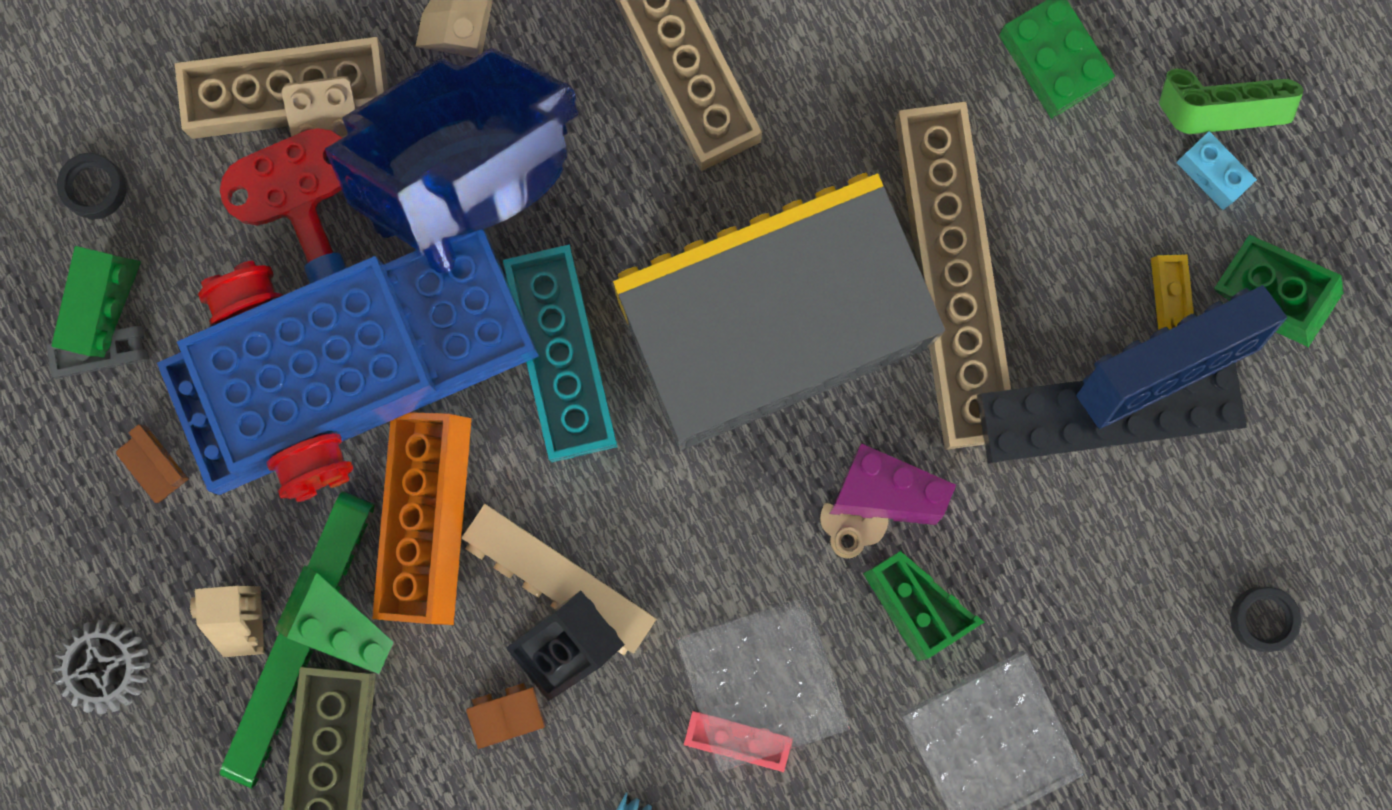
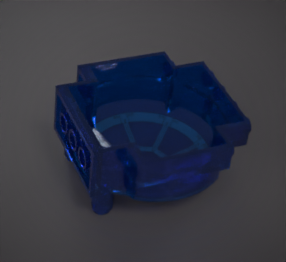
M492 47L461 66L439 58L343 116L342 120L348 135L325 148V151L348 205L369 218L376 233L381 234L384 238L397 236L418 251H424L430 268L437 273H446L454 268L456 255L449 237L476 232L518 214L541 198L558 180L564 170L562 164L568 157V147L564 137L568 134L565 123L579 115L575 104L576 94L568 83L562 82L548 73H543L529 64L523 63L509 54L502 53Z

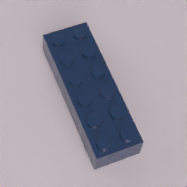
M1264 285L1251 291L1245 288L1236 293L1229 302L1224 304L1222 301L1215 302L1204 311V314L1197 317L1195 314H1190L1170 330L1168 327H1163L1143 343L1140 340H1136L1126 346L1122 353L1113 356L1112 353L1103 356L1094 364L1095 370L1083 379L1084 385L1076 396L1100 430L1260 351L1285 322L1287 316Z

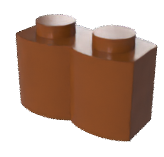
M525 683L506 688V696L494 700L491 693L472 699L473 706L467 708L466 712L478 749L546 727L534 687L526 689Z

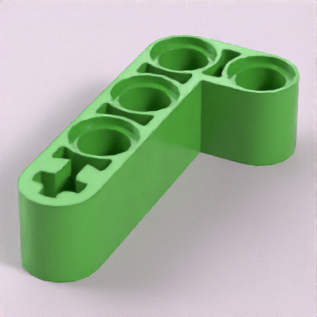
M1172 69L1167 72L1159 105L1177 130L1187 134L1207 133L1209 131L1216 132L1289 124L1294 121L1304 90L1299 83L1289 79L1203 87L1192 72L1184 69Z

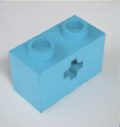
M1210 131L1176 162L1222 210L1232 204L1257 180Z

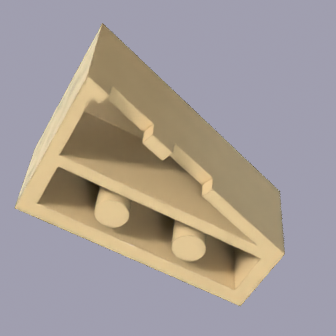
M260 586L195 589V597H192L190 602L192 618H196L199 629L223 657L265 654Z

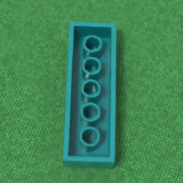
M570 244L503 260L508 285L539 357L526 363L549 460L553 463L618 447Z

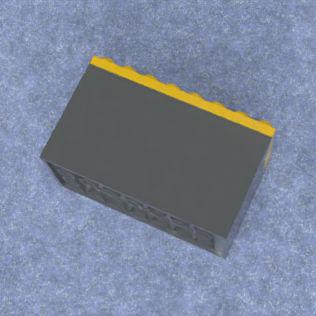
M867 173L859 174L847 181L848 186L838 190L834 186L827 187L815 194L816 199L803 204L801 199L793 201L782 207V213L770 217L769 213L761 214L749 221L750 226L737 230L736 226L729 227L716 234L718 239L706 244L703 240L692 242L684 247L685 252L672 257L670 253L663 254L650 261L652 266L642 270H638V267H632L618 274L619 279L613 281L619 306L679 451L925 351L946 331L878 173L870 177Z

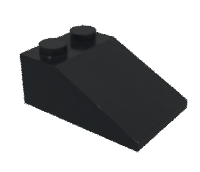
M580 590L517 638L506 649L544 697L550 701L598 670L625 644L618 637L615 629L598 612L594 603Z

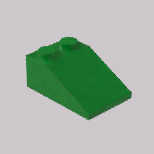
M1250 234L1214 288L1215 292L1231 301L1230 299L1236 293L1245 288L1251 291L1264 285L1287 316L1285 322L1276 332L1308 348L1344 293L1342 276Z

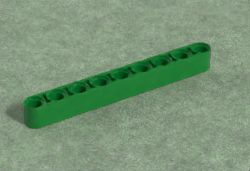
M345 491L339 494L307 566L317 572L338 592L341 589L338 585L342 575H347L354 555H352L354 547L356 543L360 544L368 526L365 522L369 512L373 513L375 509L374 503ZM281 633L278 634L224 759L220 776L251 789L255 787L259 780L256 778L260 767L264 768L272 750L270 743L274 734L278 736L286 714H284L288 702L292 703L296 694L300 667L308 666L314 652L311 650V647L288 639Z

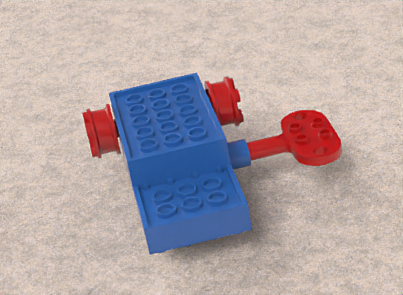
M315 128L303 131L247 155L229 166L222 177L220 185L223 205L229 214L242 223L258 226L271 223L280 218H288L291 221L308 262L304 266V271L310 284L286 295L277 293L271 282L274 276L272 268L266 265L256 266L254 261L243 262L234 268L235 271L223 276L214 275L204 279L201 282L203 288L198 293L201 303L208 304L212 318L209 320L211 327L177 341L181 352L157 362L206 488L209 492L218 495L275 471L281 484V488L278 490L280 498H296L297 502L310 499L317 495V489L327 485L330 488L337 487L350 480L348 474L353 470L352 462L344 460L339 447L341 442L539 357L484 229L466 234H453L384 265L376 256H373L346 268L341 254L333 252L316 211L317 205L322 200L335 195L345 188L352 177L354 168L352 151L343 138L331 130ZM335 148L341 149L343 151L342 160L338 164H328L326 162L328 152ZM240 189L247 190L248 198L246 202L239 206L233 205L231 201L233 193ZM479 223L470 227L465 232L480 229L483 227Z

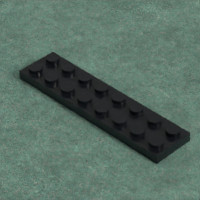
M1236 363L1100 430L1076 396L1084 385L1083 380L977 395L988 464L1247 428Z

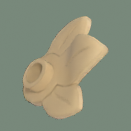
M829 503L823 505L820 514L821 526L831 536V548L839 557H856L861 553L864 546L878 543L887 530L888 518L873 517L871 519L862 518L859 515H832L829 513L833 505ZM844 535H850L853 538V545L850 548H845L841 543Z

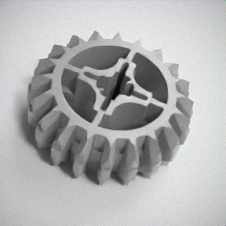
M98 620L96 627L92 622L84 623L83 631L80 629H73L71 631L74 641L71 639H63L61 641L67 651H57L55 654L58 659L63 660L61 665L53 667L54 671H62L63 677L56 679L55 683L56 685L66 684L67 687L61 693L63 697H69L74 694L71 701L73 707H78L83 703V711L86 713L92 712L94 708L97 714H105L108 708L112 712L120 710V702L125 706L132 703L130 694H141V688L135 683L147 682L148 677L139 674L140 669L150 668V663H140L139 657L146 656L148 651L147 649L136 650L135 647L142 641L140 637L128 640L132 634L130 627H125L120 631L119 622H112L109 627L106 620ZM99 638L112 641L121 649L123 654L111 656L105 646H101ZM88 645V649H86V663L77 669L79 655L84 647ZM99 662H115L107 665V670H102L103 672H88L95 669L96 664H100ZM126 665L125 677L120 686L115 690L114 685L117 684L116 672L120 667ZM91 678L95 681L97 688H102L104 696L90 692L82 685L80 680Z

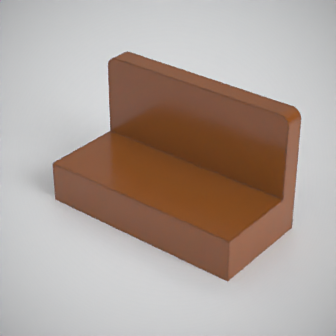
M138 424L128 432L132 439L116 451V455L154 503H160L189 480L147 426Z

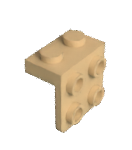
M342 76L288 83L283 86L282 96L291 137L303 131L320 128L331 130L341 136L348 146L362 143L365 131L363 117L357 116L351 81L348 77Z

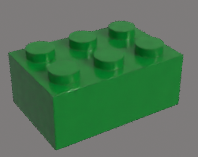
M1046 0L1005 24L999 34L1001 41L1051 119L1105 88L1115 77V74L1067 0Z

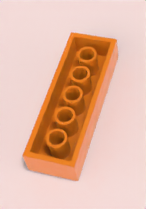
M410 412L390 421L372 619L454 625L471 418L444 413Z

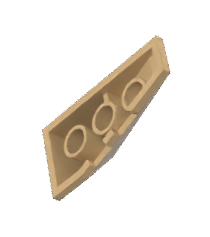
M430 0L422 13L416 47L481 59L493 0Z

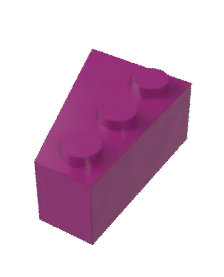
M861 443L854 454L829 514L859 515L862 518L872 519L873 517L900 522L936 525L945 515L956 484Z

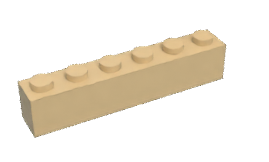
M486 504L483 505L462 536V539L468 542L466 550L481 560L487 555L497 563L493 568L511 579L513 574L523 579L525 582L522 587L538 598L542 593L554 600L550 605L554 609L581 590L594 603L598 612L615 629L618 637L625 644L618 651L622 655H625L627 651L634 654L657 620V618Z

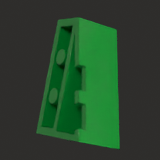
M75 246L51 347L86 356L104 358L111 346L112 336L141 261Z
M901 551L891 555L863 573L917 661L929 659L984 623L977 615L974 616L962 606L956 597L948 594L937 585L931 576Z
M304 565L275 630L288 639L377 674L380 673L394 643L325 579L306 565Z

